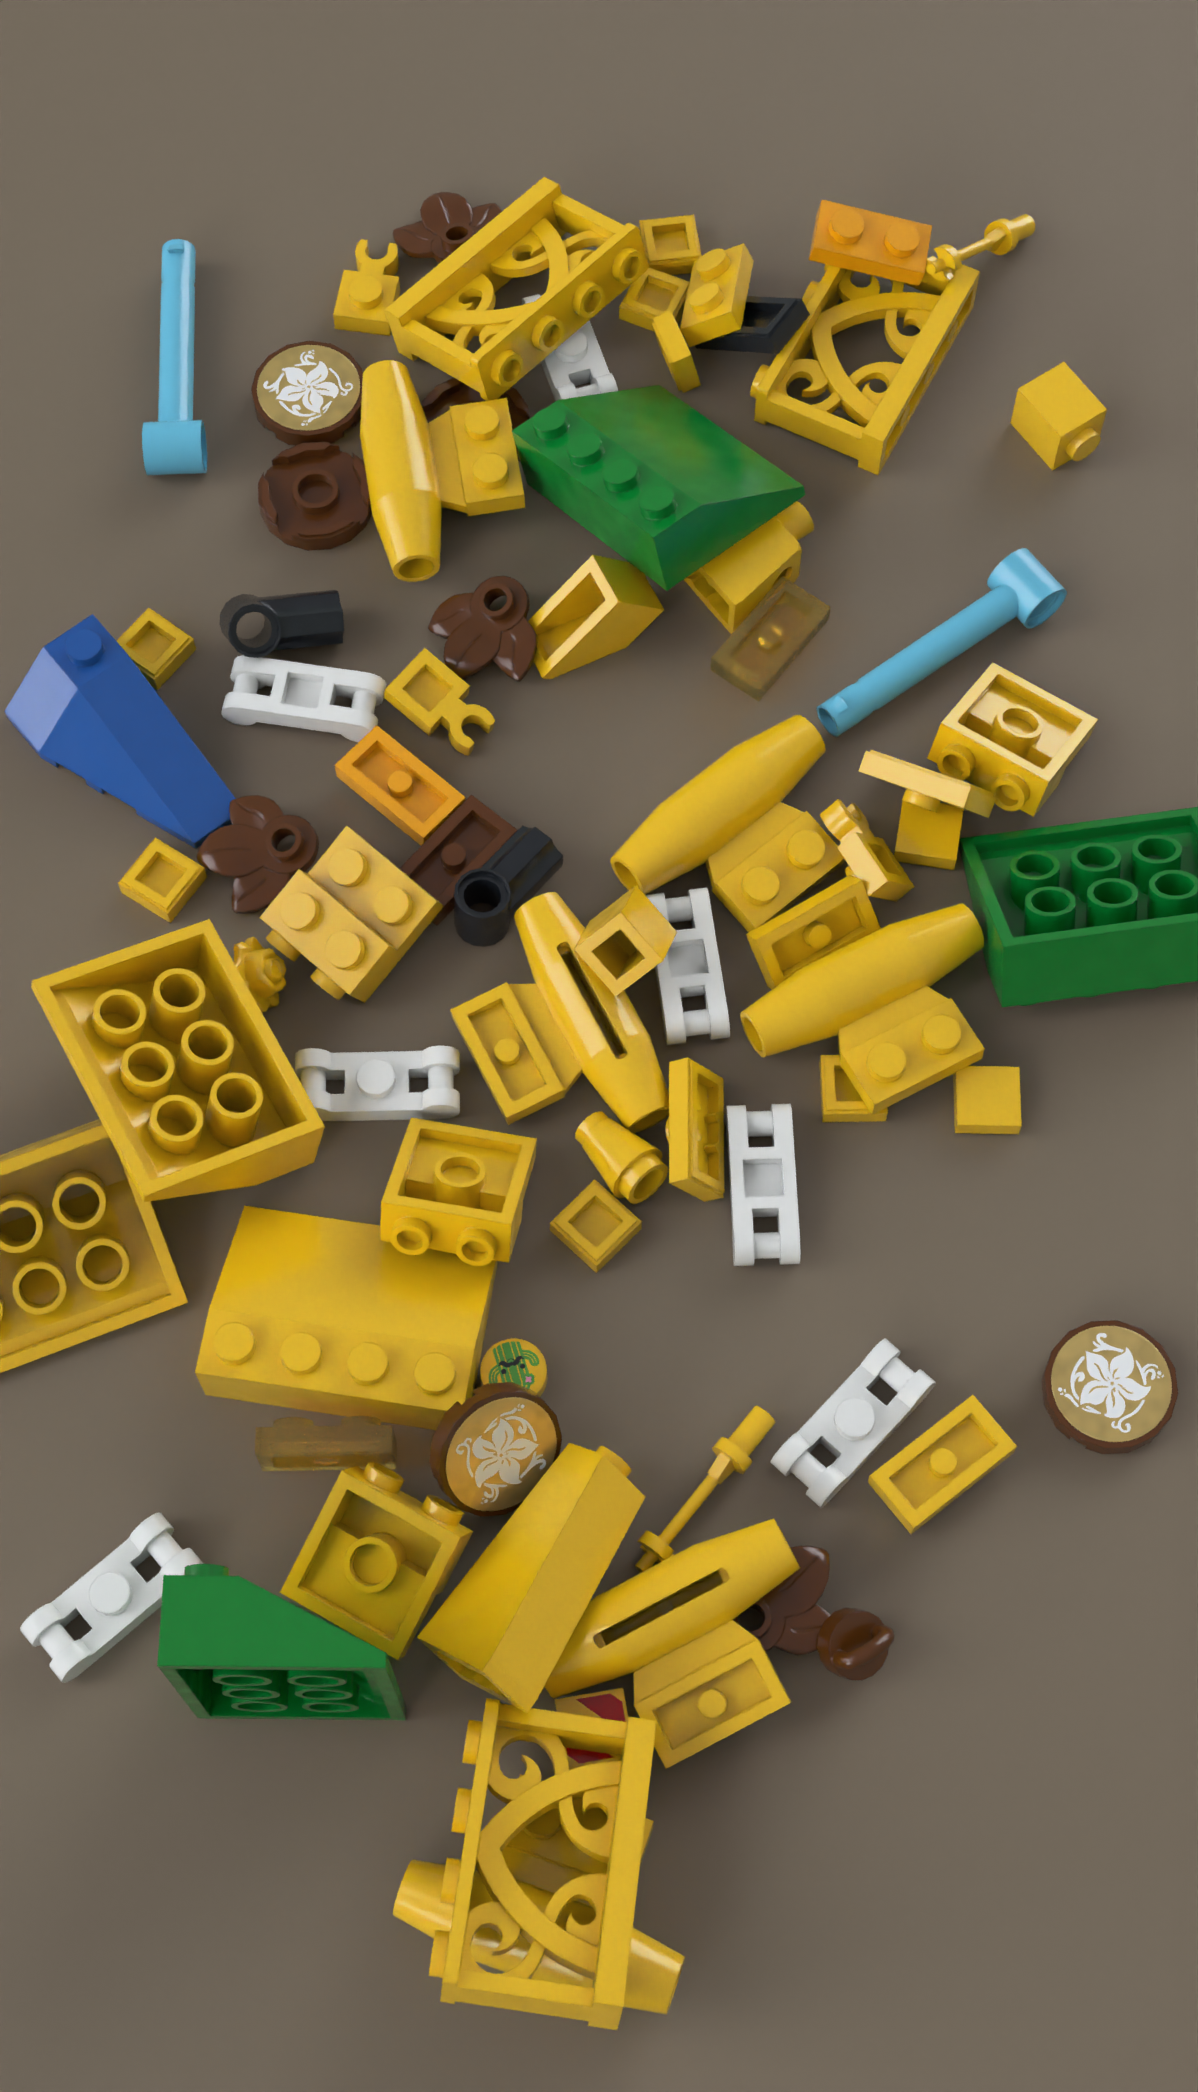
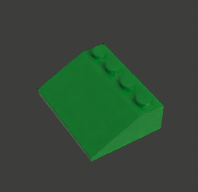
M660 385L557 400L512 430L527 484L666 591L806 495L802 484Z
M1198 807L959 839V849L974 915L979 922L984 936L982 951L985 964L1001 1007L1030 1006L1039 1002L1076 997L1089 998L1106 993L1135 989H1155L1165 985L1198 981Z
M193 1564L185 1567L184 1575L163 1576L157 1666L197 1718L406 1720V1704L386 1652L240 1576H229V1568L225 1566Z

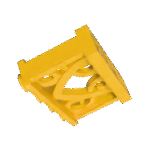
M543 177L384 309L398 352L412 361H415L418 357L478 391L481 398L486 401L498 399L647 271L648 262L640 229L631 223L623 225L562 194L558 183ZM567 232L573 235L564 241L561 239ZM594 246L597 247V249H596L595 251H594V250H589V249L581 250V249L587 248V247H594ZM547 268L550 269L547 290L536 301L520 306L494 310L496 303L495 292L512 278L530 276ZM453 334L455 335L453 341H451L444 337V335ZM474 336H479L481 347L475 353L467 350L471 339Z
M825 264V274L821 281L812 280L802 298L810 315L780 353L776 354L771 365L762 364L754 377L750 389V397L756 399L754 421L766 425L767 422L855 458L858 460L859 468L879 475L974 307L980 271L962 264L961 268L955 271L950 268L954 278L940 282L928 274L925 268V274L919 286L890 279L892 291L880 293V283L874 275H870L869 281L871 284L860 288L851 282L856 271ZM904 284L925 293L903 292ZM841 298L843 303L836 305ZM904 318L903 328L908 325H914L919 328L920 332L914 336L902 335L897 329L896 319ZM885 319L884 333L886 340L893 351L904 359L902 364L894 362L871 363L857 369L848 377L835 352L832 335L857 324ZM812 349L814 359H805L809 350ZM806 378L811 382V386L802 390V397H816L825 392L826 389L831 395L820 403L809 405L788 396L786 389L794 379ZM879 379L885 382L888 388L882 393H876L870 389V382L864 386L862 391L858 387L869 380ZM840 406L859 425L835 416L832 413Z
M486 1698L483 1721L468 1720L462 1763L476 1765L472 1789L458 1787L451 1832L465 1834L461 1859L447 1857L440 1903L454 1905L450 1931L435 1930L428 1975L443 1978L440 2002L455 2004L456 2001L588 2021V2026L611 2030L618 2029L625 1999L656 1720L628 1716V1721L623 1722L531 1708L526 1713L514 1705L501 1704L500 1700ZM520 1740L536 1743L550 1757L554 1776L541 1782V1772L538 1765L528 1756L521 1755L526 1771L521 1777L510 1779L504 1776L500 1770L499 1756L505 1747L513 1742ZM564 1747L621 1755L620 1761L584 1765L569 1770ZM487 1789H489L492 1795L507 1805L481 1831ZM583 1798V1816L588 1809H602L606 1813L607 1823L598 1830L583 1828L576 1817L572 1801ZM558 1807L561 1825L570 1841L585 1854L608 1862L607 1873L587 1874L567 1882L555 1892L548 1902L544 1913H542L515 1881L501 1852L530 1823ZM475 1868H477L493 1901L482 1903L469 1911ZM581 1899L590 1903L595 1911V1919L590 1924H578L573 1919L572 1912L568 1917L565 1930L556 1924L563 1909L573 1900ZM489 1927L495 1929L501 1935V1943L493 1951L492 1956L502 1955L510 1951L516 1945L520 1934L531 1943V1947L524 1960L512 1970L502 1974L490 1973L482 1969L472 1956L471 1943L475 1934L480 1929ZM545 1954L575 1973L593 1979V1986L589 1988L531 1978Z

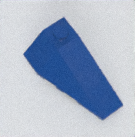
M93 614L42 647L4 711L9 721L40 758L57 768L61 765L84 778L89 787L101 794L107 792L135 808L137 815L195 849L202 845L209 834L221 827L233 824L230 819L229 807L230 802L236 798L129 655Z

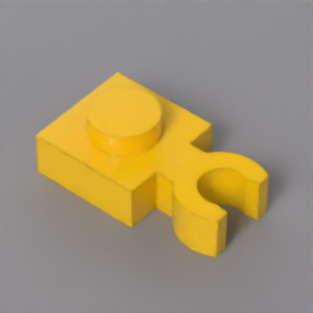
M361 239L355 248L358 271L343 270L333 313L334 326L338 330L390 336L391 329L384 309L399 298L401 291L399 276H395L399 269L398 248L396 243H389L388 252L383 258L371 259L369 258L368 240Z
M425 647L385 689L384 698L428 736L440 724L448 730L451 745L461 754L469 756L475 744L470 737L463 733L462 727L469 723L477 724L488 734L494 728L495 719L486 708L476 704L466 705L463 702L469 695L470 685Z
M837 799L819 814L827 829L841 842L837 848L849 865L845 868L846 876L852 875L861 879L868 897L897 902L915 887L883 838L873 835L869 829L866 817L856 804L851 803L846 808L844 803Z

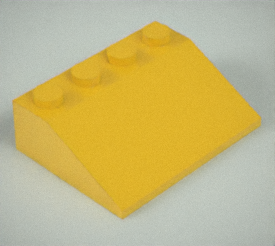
M210 919L32 980L31 988L143 1202L255 1186L315 1162L325 1126Z
M100 1119L0 1155V1373L188 1303L153 1202H143Z
M244 1205L208 1310L195 1374L205 1395L436 1430L444 1414L457 1401L462 1405L467 1399L474 1396L473 1390H475L498 1261L492 1260L485 1266H471L460 1260L455 1253L427 1249L419 1255H407L398 1251L391 1242L380 1241V1225Z

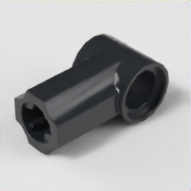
M337 590L267 597L241 594L226 602L220 612L219 624L222 633L237 652L246 657L259 658L275 650L343 643V610ZM251 612L263 614L264 627L261 633L250 639H242L237 636V624L241 617Z
M522 825L481 868L470 870L460 877L454 891V924L458 935L465 942L473 946L486 947L502 940L509 930L510 920L514 917L516 910L529 901L563 866V855L557 850L550 837L536 827L528 828ZM478 903H488L495 908L483 913L476 912L469 907Z

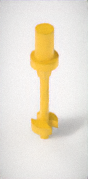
M1027 214L1012 220L1001 218L993 221L986 227L984 239L960 250H956L948 244L934 248L938 259L935 256L927 258L926 271L937 281H948L954 278L950 268L954 271L960 269L962 266L961 261L985 250L991 251L996 255H1004L1014 250L1018 241L1034 233L1035 222Z
M754 1406L728 1439L720 1437L712 1447L717 1458L708 1470V1475L659 1536L646 1530L637 1540L641 1544L640 1548L645 1552L635 1565L637 1570L643 1572L651 1568L655 1562L660 1563L673 1556L674 1550L669 1544L718 1484L720 1485L733 1471L740 1474L745 1473L752 1464V1460L749 1457L750 1454L776 1423L768 1412L759 1406Z

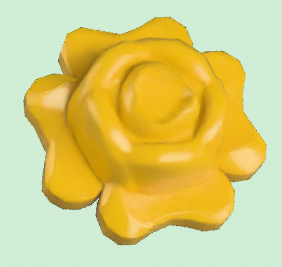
M255 937L248 938L245 943L234 944V964L261 1012H266L268 1008L278 1006V992L286 986L284 977L286 966L284 960L275 954L273 949L263 948Z

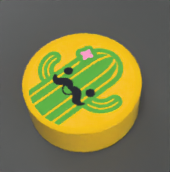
M517 1338L502 1340L494 1344L482 1359L480 1367L482 1386L488 1383L513 1382L531 1389L540 1397L547 1384L545 1358L535 1345L526 1340Z

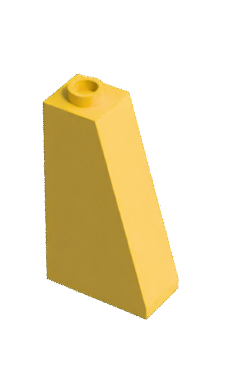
M568 1443L417 1638L460 1678L528 1713L537 1701L645 1499V1496L627 1479L632 1472L629 1465L604 1446H599L596 1451Z

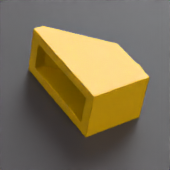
M592 555L528 620L538 637L537 651L533 662L543 679H553L627 648L664 611L644 573L630 562Z

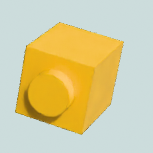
M1062 362L1018 388L1010 423L1053 471L1071 459L1073 461H1080L1086 458L1096 449L1101 440L1100 434L1107 409L1069 366Z
M635 885L589 921L574 950L610 991L617 996L664 960L677 931L638 886Z

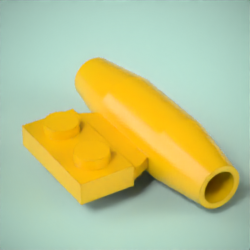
M383 360L368 366L363 372L360 439L371 511L395 577L407 582L423 581L434 576L440 569L442 507L467 513V516L525 508V496L516 445L512 434L513 429L507 398L449 406V411L428 423L407 367L398 361Z
M794 715L727 751L660 803L610 858V863L620 882L627 890L637 885L646 895L706 863L712 892L748 933L783 913L838 869L845 861L837 848L838 845L808 811L803 812L782 803V800L825 753V743L818 730L805 717Z
M548 892L530 899L516 910L514 920L535 983L508 984L506 982L450 1009L452 1019L507 1124L510 1125L564 1098L582 1073L625 1128L636 1133L658 1124L669 1116V1092L651 1038L627 993L624 990L615 996L574 950L585 927L558 893Z
M963 903L889 924L802 967L740 1013V1018L745 1034L761 1057L771 1056L838 1035L839 1064L873 1115L982 1059L985 1048L953 999H948L930 988L984 947L982 929L973 912Z
M773 1518L694 1544L594 1597L587 1605L544 1686L550 1696L554 1699L633 1673L634 1707L640 1718L657 1721L654 1747L665 1769L790 1704L791 1700L760 1640L733 1620L800 1569L776 1520Z
M583 1798L572 1801L576 1817L583 1828L598 1830L607 1823L606 1813L602 1809H588L583 1816ZM558 1807L530 1823L501 1852L515 1881L542 1913H544L548 1902L555 1892L567 1882L587 1874L607 1873L608 1862L585 1854L570 1841L561 1825ZM647 1818L645 1819L641 1862L654 1823L653 1820ZM412 1859L401 1881L394 1903L393 1916L434 1939L435 1930L450 1931L454 1905L440 1903L445 1864ZM475 1870L469 1911L482 1903L493 1901L478 1870ZM581 1899L573 1900L563 1909L556 1924L565 1930L568 1917L572 1912V1917L578 1924L587 1925L595 1919V1911L587 1901ZM487 1927L480 1929L475 1934L471 1943V1953L475 1962L508 1972L524 1960L531 1947V1943L520 1934L516 1945L510 1951L502 1955L492 1956L493 1951L501 1943V1935L495 1929ZM634 1927L632 1930L624 2007L667 2015L682 1971L685 1956ZM545 1954L531 1978L589 1988L593 1986V1979L575 1973Z

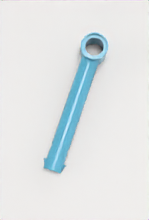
M172 239L162 246L158 422H144L142 427L143 459L148 476L207 472V440L203 420H193L196 249L192 243L183 239Z
M1027 548L1014 551L1004 558L990 574L987 581V586L991 589L990 592L859 678L856 683L847 686L817 706V714L821 723L831 735L838 737L868 717L873 711L880 709L1015 617L1028 629L1042 624L1062 605L1067 591Z

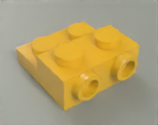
M992 662L941 722L927 759L937 763L941 774L961 781L967 780L984 790L994 793L993 797H996L995 804L1006 811H1017L1020 809L1034 817L1059 785L1066 767L1090 738L1098 719Z
M346 826L308 874L298 869L259 918L272 928L265 938L272 946L294 962L302 954L317 967L310 978L337 1000H340L347 993L365 1003L444 905L357 832Z
M411 1117L381 1200L380 1241L391 1242L398 1251L407 1255H419L427 1249L455 1253L460 1260L471 1266H485L492 1260L509 1263L522 1220L523 1199L536 1158L537 1138Z
M368 1462L365 1470L358 1466L341 1470L280 1593L399 1660L406 1655L435 1596L443 1592L473 1531L459 1523L464 1513L457 1506L434 1495H427L422 1503L400 1490L405 1481L402 1476L383 1465Z

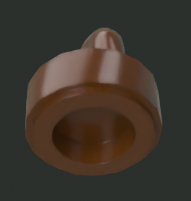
M846 1607L834 1611L824 1621L818 1633L817 1649L820 1660L826 1669L835 1675L849 1680L862 1681L872 1677L882 1668L888 1656L889 1647L894 1641V1632L891 1628L885 1626L879 1617L868 1611Z

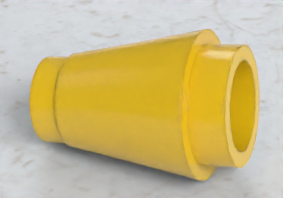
M602 1111L589 1115L579 1125L575 1133V1139L582 1145V1148L616 1198H626L630 1203L637 1204L649 1198L662 1185L667 1176L668 1167L662 1161L661 1150L612 1118H609Z

